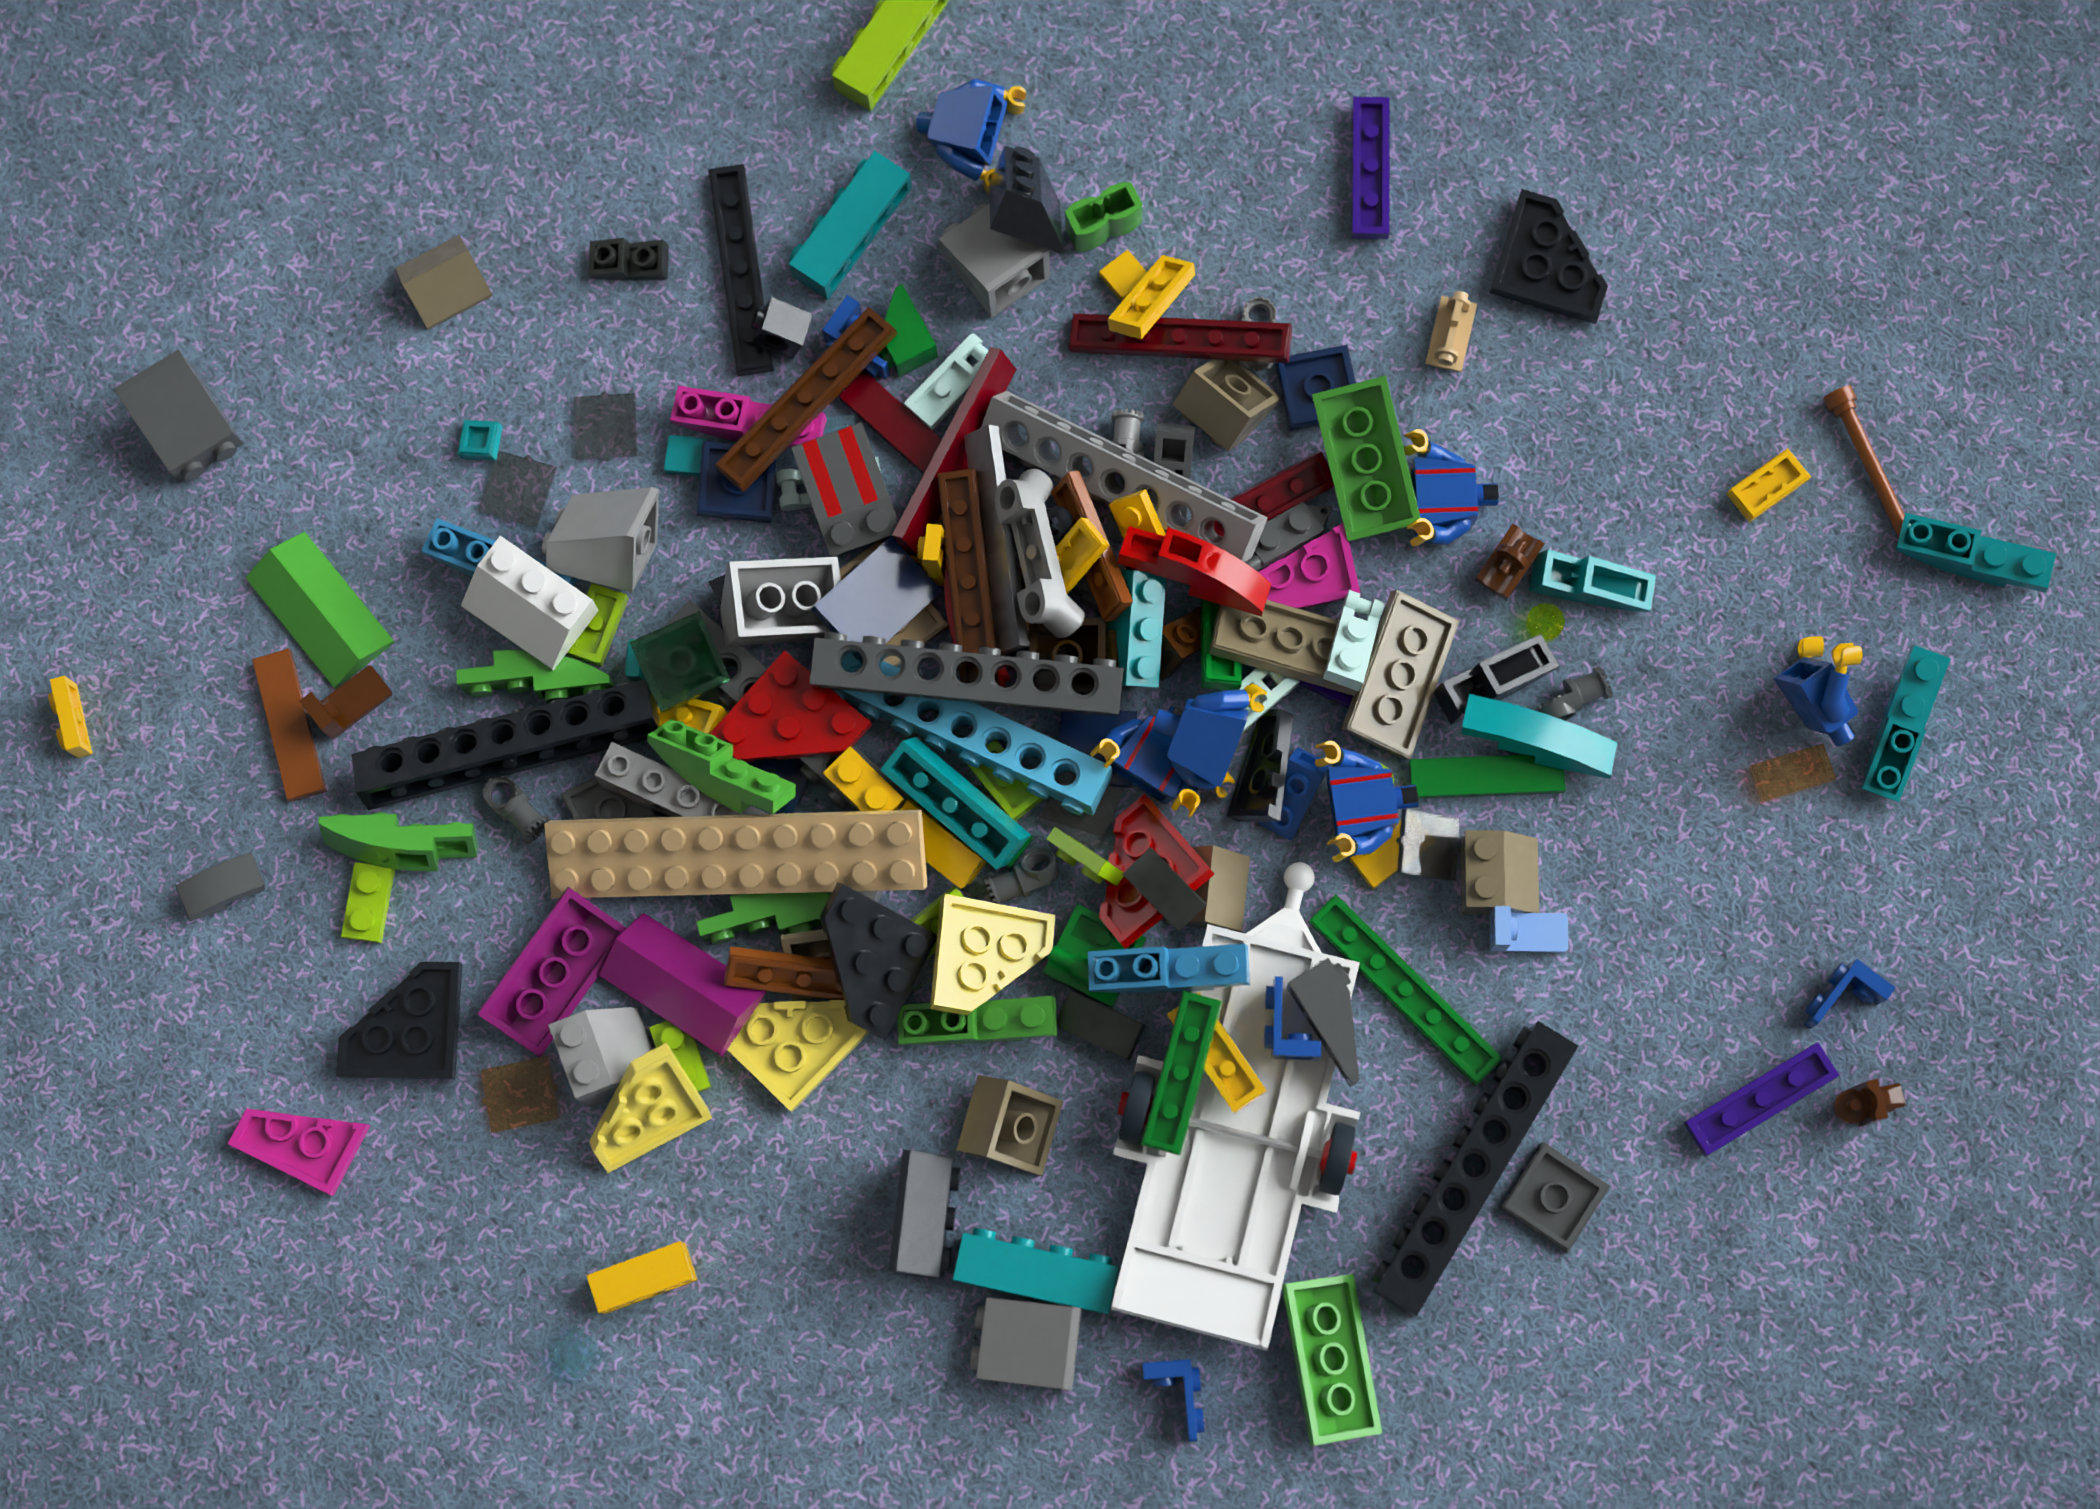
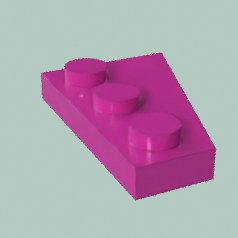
M1343 523L1259 571L1271 583L1267 600L1298 609L1342 601L1345 599L1348 590L1360 593L1350 544L1347 540Z
M246 1109L228 1144L334 1196L371 1125Z

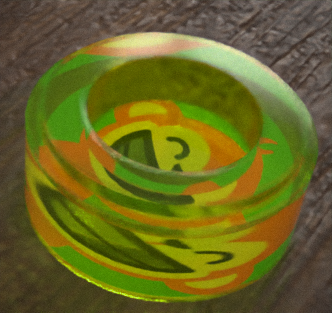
M1549 603L1534 606L1528 613L1525 621L1526 631L1529 636L1533 638L1541 634L1546 643L1558 638L1565 624L1561 610Z

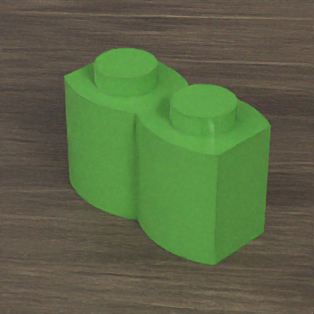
M1131 182L1117 183L1105 189L1099 197H1088L1073 203L1065 211V230L1076 251H1089L1102 245L1109 236H1122L1135 230L1142 222L1143 204Z

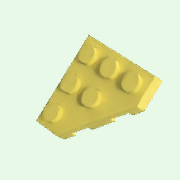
M945 894L940 901L930 1009L969 1015L1048 956L1053 948L1055 915Z
M845 1000L759 1003L727 1050L790 1112H793L870 1032L847 1020L844 1009L846 1005Z
M667 1043L648 1051L630 1062L589 1140L593 1153L607 1173L712 1119L707 1105Z

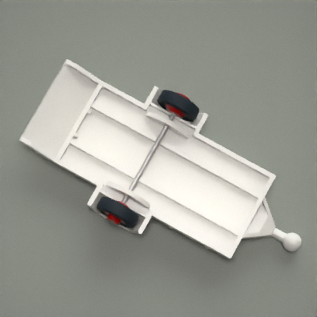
M1296 862L1289 865L1285 870L1284 882L1288 887L1284 908L1246 934L1207 925L1202 947L1233 944L1248 945L1250 985L1215 987L1214 990L1191 991L1194 994L1200 992L1202 996L1222 1001L1218 1020L1260 1079L1267 1092L1237 1113H1234L1204 1070L1181 1156L1143 1146L1141 1142L1163 1061L1138 1055L1129 1093L1122 1092L1117 1115H1121L1123 1118L1113 1155L1147 1163L1111 1310L1266 1351L1270 1342L1301 1205L1305 1204L1337 1213L1339 1194L1342 1191L1346 1175L1353 1174L1358 1152L1352 1150L1360 1112L1326 1103L1335 1064L1322 1043L1319 1061L1271 1059V1049H1264L1265 1025H1272V1010L1265 1009L1266 986H1273L1275 976H1283L1281 1039L1288 1040L1289 1033L1312 1034V1041H1320L1287 990L1288 982L1329 958L1333 966L1339 963L1347 973L1351 983L1346 986L1350 991V997H1352L1359 968V962L1321 953L1299 912L1303 892L1312 887L1315 879L1312 868L1306 863Z

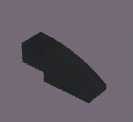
M1539 634L1479 662L1468 671L1442 682L1435 689L1434 696L1452 725L1464 719L1469 694L1500 701L1556 670L1559 664L1544 638Z

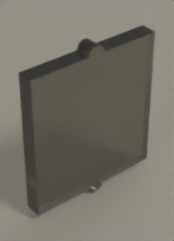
M602 392L601 395L574 397L576 460L603 458L604 461L608 462L611 458L638 456L635 393L608 395L607 392Z
M499 451L478 511L503 518L506 523L514 521L537 528L558 468L532 460L530 455L520 457Z
M1068 771L1062 772L1057 776L1056 782L1063 786L1070 785L1075 781L1076 775ZM1108 785L1093 816L1085 812L1081 816L1073 814L1061 806L1062 801L1048 796L1038 823L1051 829L1056 827L1074 839L1099 849L1109 825L1115 823L1113 816L1124 791Z
M1402 809L1400 837L1396 840L1399 845L1397 873L1444 881H1455L1457 854L1461 851L1458 846L1460 819Z

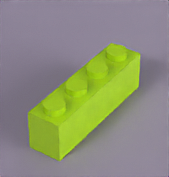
M880 0L873 9L872 19L865 28L861 27L854 35L852 47L846 56H840L834 63L831 74L835 90L871 111L949 0Z

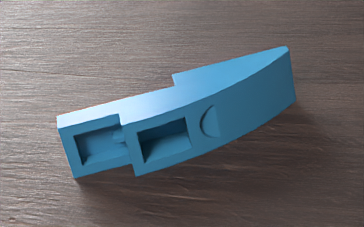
M436 518L421 552L457 571L473 577L477 565L496 540ZM535 559L536 561H538L546 567V562ZM555 573L572 586L575 585L577 578Z
M1233 944L1174 949L1162 946L1089 951V991L1116 993L1189 992L1214 990L1215 987L1250 985L1248 945Z

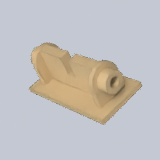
M1455 291L1451 297L1441 295L1425 365L1462 372L1477 308V303L1468 300L1467 293Z

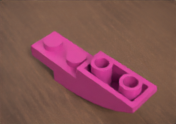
M678 386L670 421L673 424L737 442L772 404L752 402L750 396ZM821 412L788 448L823 436L827 419L825 413Z

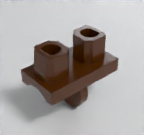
M1513 523L1477 575L1475 581L1507 601L1545 543L1526 534Z
M1874 1079L1839 1093L1835 1097L1833 1111L1841 1122L1846 1124L1859 1123L1861 1127L1889 1118L1887 1112H1892L1906 1105L1899 1083L1880 1087L1879 1080Z

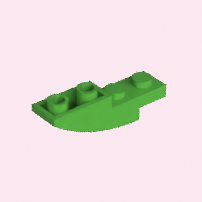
M524 650L493 651L494 666L456 670L457 685L472 697L489 696L492 694V690L507 689V692L522 693L529 691V686H533L534 692L538 697L545 699V702L549 703L556 699H568V696L585 695L591 690H604L615 687V683L608 674L591 665L564 656L553 671Z
M672 719L647 735V742L675 772L708 797L740 814L751 805L774 814L795 798V783L780 778L776 774L751 766L745 761L733 758V745L718 739L714 735L706 734L685 725L683 722Z
M382 812L371 815L336 814L333 816H322L318 819L325 845L341 854L375 866L396 870L438 872L439 859L477 857L478 843L473 823L451 822L444 825L411 824L409 826H399L397 814Z
M806 892L732 895L730 899L734 911L696 921L699 934L704 941L711 940L712 944L716 945L733 940L734 933L748 930L749 934L767 931L772 928L771 923L776 921L782 935L812 931V927L821 925L820 915L831 894Z
M1053 996L988 1000L969 1015L930 1009V1003L903 1005L898 1014V1039L900 1045L1023 1041V1039L1057 1036L1056 998Z

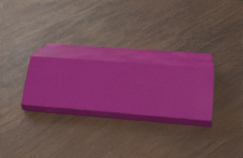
M567 887L476 1014L538 1057H541L553 1040L549 1024L567 1018L572 1014L599 976L616 938L627 928L570 887Z
M645 913L641 914L616 938L599 974L602 979L720 1056H723L767 993L764 990L724 986L726 965Z

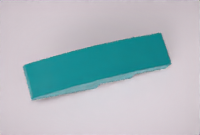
M1469 694L1461 734L1499 742L1497 749L1535 756L1534 764L1610 779L1617 742L1584 727L1545 713Z

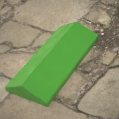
M1386 375L1312 394L1347 540L1352 541L1404 528L1420 519Z
M305 531L269 549L245 577L335 689L395 643Z
M1354 1274L1282 1284L1310 1446L1382 1434Z

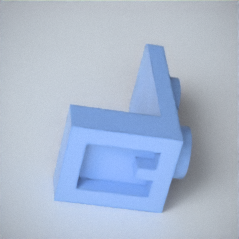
M1495 906L1489 913L1490 952L1565 953L1568 950V916L1565 913H1512L1511 906Z

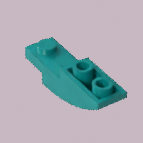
M1905 513L1896 546L1897 551L1946 572L2005 588L2007 584L2043 593H2046L2048 590L2057 553L1981 536L1982 530Z
M1916 645L1911 646L1899 680L1894 683L1870 753L1861 789L1900 802L1927 731L1924 728L1951 658Z

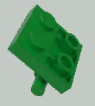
M1077 904L1057 945L1053 946L1048 956L1049 961L1043 971V975L1113 1008L1120 993L1089 991L1088 952L1125 948L1100 920L1099 914ZM1144 936L1139 937L1126 949L1143 948L1147 938Z

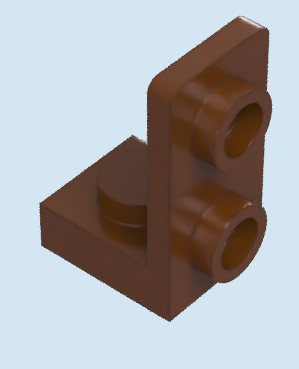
M1200 607L1163 627L1159 675L1161 681L1172 676L1188 657L1201 650Z
M368 665L323 700H320L314 693L310 692L299 702L318 727L334 740L391 697L392 691L371 665Z

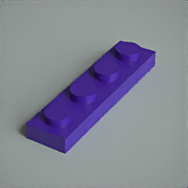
M1353 97L1351 239H1388L1390 225V97Z
M1819 1042L1685 1121L1683 1124L1705 1157L1840 1075Z

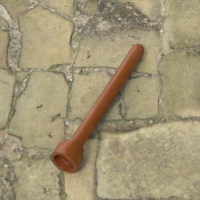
M1851 385L1836 389L1827 394L1823 400L1829 412H1834L1836 417H1841L1899 538L1905 514L1854 411L1857 408L1855 404L1857 397Z

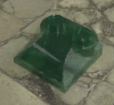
M700 611L629 642L661 713L670 709L680 708L687 704L688 701L731 681Z

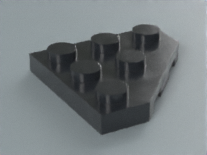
M1521 189L1489 293L1596 324L1608 288L1606 281L1601 273L1598 274L1590 261L1589 252L1576 230H1572L1564 217V210L1558 200Z
M837 882L820 915L823 932H826L832 952L830 954L837 983L841 985L846 1004L844 1009L847 1020L886 1040L937 940V935L847 885Z
M420 962L409 972L410 975L395 989H390L368 1010V1014L355 1026H350L339 1037L336 1076L339 1078L455 1080L462 964L460 962Z

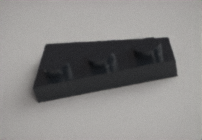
M1269 709L1257 720L1226 815L1227 817L1239 822L1280 821L1293 722L1292 713L1283 709Z

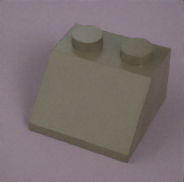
M1211 360L1193 371L1172 405L1181 412L1187 421L1196 424L1205 431L1212 442L1229 451L1242 443L1280 402L1282 397L1246 369V367L1240 366L1238 361Z
M1465 830L1460 838L1461 914H1489L1495 906H1511L1512 913H1539L1538 838L1508 831Z
M978 1075L956 1150L985 1161L1042 1176L1063 1101L1010 1080Z

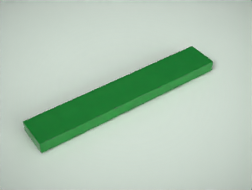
M1336 894L1308 921L1342 957L1359 962L1358 972L1474 1086L1503 1059L1492 1046Z

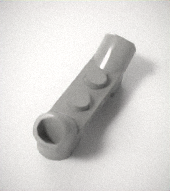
M1029 469L1024 471L1018 480L1006 479L999 484L995 493V507L999 524L1011 525L1026 585L1025 589L1016 594L1022 617L1029 623L1043 624L1056 638H1065L1081 626L1084 621V611L1066 593L1047 516L1045 501L1053 490V483L1044 472L1038 469Z

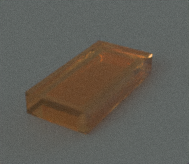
M1823 743L1749 767L1761 803L1836 780Z

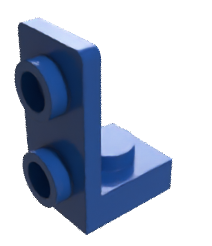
M846 295L822 329L827 349L862 314L860 303ZM878 356L862 370V372L865 370L872 378L877 374L886 380L890 375L888 363Z
M1297 747L1287 763L1280 821H1259V825L1288 840H1292L1330 765L1316 766L1315 760L1320 758Z
M1858 959L1847 966L1841 963L1828 979L1832 986L1825 996L1818 993L1805 1009V1012L1810 1016L1803 1024L1809 1029L1816 1026L1848 984L1853 986L1851 991L1860 1000L1868 1004L1874 1002L1877 1005L1886 1001L1896 987Z
M1275 976L1273 986H1266L1265 1009L1272 1010V1025H1265L1264 1049H1271V1059L1319 1061L1321 1058V1041H1312V1034L1289 1033L1288 1040L1281 1039L1283 976Z
M1190 1359L1142 1363L1143 1380L1152 1379V1387L1176 1385L1175 1377H1183L1188 1441H1197V1433L1204 1432L1202 1408H1195L1193 1392L1201 1391L1199 1367L1191 1368Z

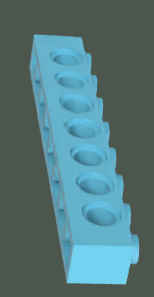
M852 653L847 654L842 662L843 669L850 673L856 672L862 667V664ZM882 661L880 667L882 674L886 676H894L901 670L885 661ZM832 689L846 702L857 706V711L863 716L875 721L881 717L891 722V727L903 735L911 736L912 733L922 736L926 738L924 742L928 746L938 751L945 752L946 748L959 754L958 758L972 767L979 768L980 764L993 769L992 774L1007 783L1012 784L1014 780L1023 781L1029 784L1027 791L1045 800H1047L1048 796L1062 801L1061 806L1076 815L1081 816L1083 812L1094 815L1113 777L1111 765L1104 768V762L976 703L905 696L902 704L889 706L886 704L891 696L889 694ZM927 709L939 711L938 717L931 722L920 720V716ZM967 724L973 727L972 733L965 738H959L954 735L955 729L960 725ZM995 739L1005 741L1008 744L1006 749L998 754L987 750L988 744ZM1028 756H1037L1042 760L1041 764L1032 770L1021 766L1023 760ZM1065 771L1076 775L1075 781L1067 786L1056 782L1057 776Z

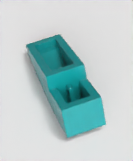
M1547 549L1540 552L1533 561L1529 591L1554 598L1613 609L1649 612L1651 610L1656 575L1592 556L1581 559Z

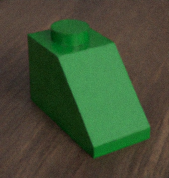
M903 284L895 287L885 321L896 329L897 335L879 352V355L888 363L889 369L894 367L898 376L901 377L938 358V353L934 340Z

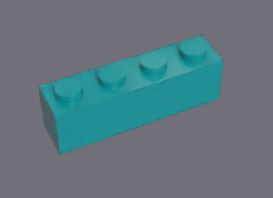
M875 150L868 160L864 158L859 162L854 170L852 181L846 188L841 187L832 200L833 206L825 216L820 215L815 220L809 238L804 244L799 243L789 257L792 277L827 300L913 188L910 173Z
M917 737L903 740L880 769L882 773L996 870L1009 864L1031 836L1028 831Z
M973 1228L972 1234L963 1233L953 1276L955 1282L1109 1315L1119 1269L1118 1266L1111 1265V1257L1089 1253L1088 1260L1072 1257L1074 1249L1052 1244L1049 1251L1034 1248V1240L1012 1236L1011 1243L995 1240L996 1232L980 1228Z

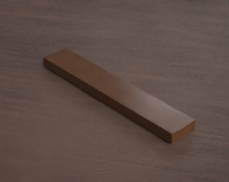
M868 307L714 465L715 468L740 491L744 492L897 335L896 329Z
M973 468L937 473L956 645L963 646L962 652L978 653V647L996 648L977 471ZM973 664L962 665L959 668L960 682L964 684L973 683L978 678V668ZM998 671L995 676V681L999 686H1001L1000 675Z

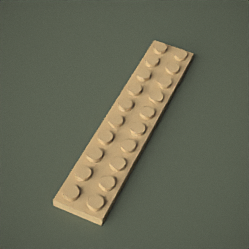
M922 810L549 820L544 823L551 898H560L567 887H570L584 898L833 892L837 882L843 883L856 891L924 890L927 887Z

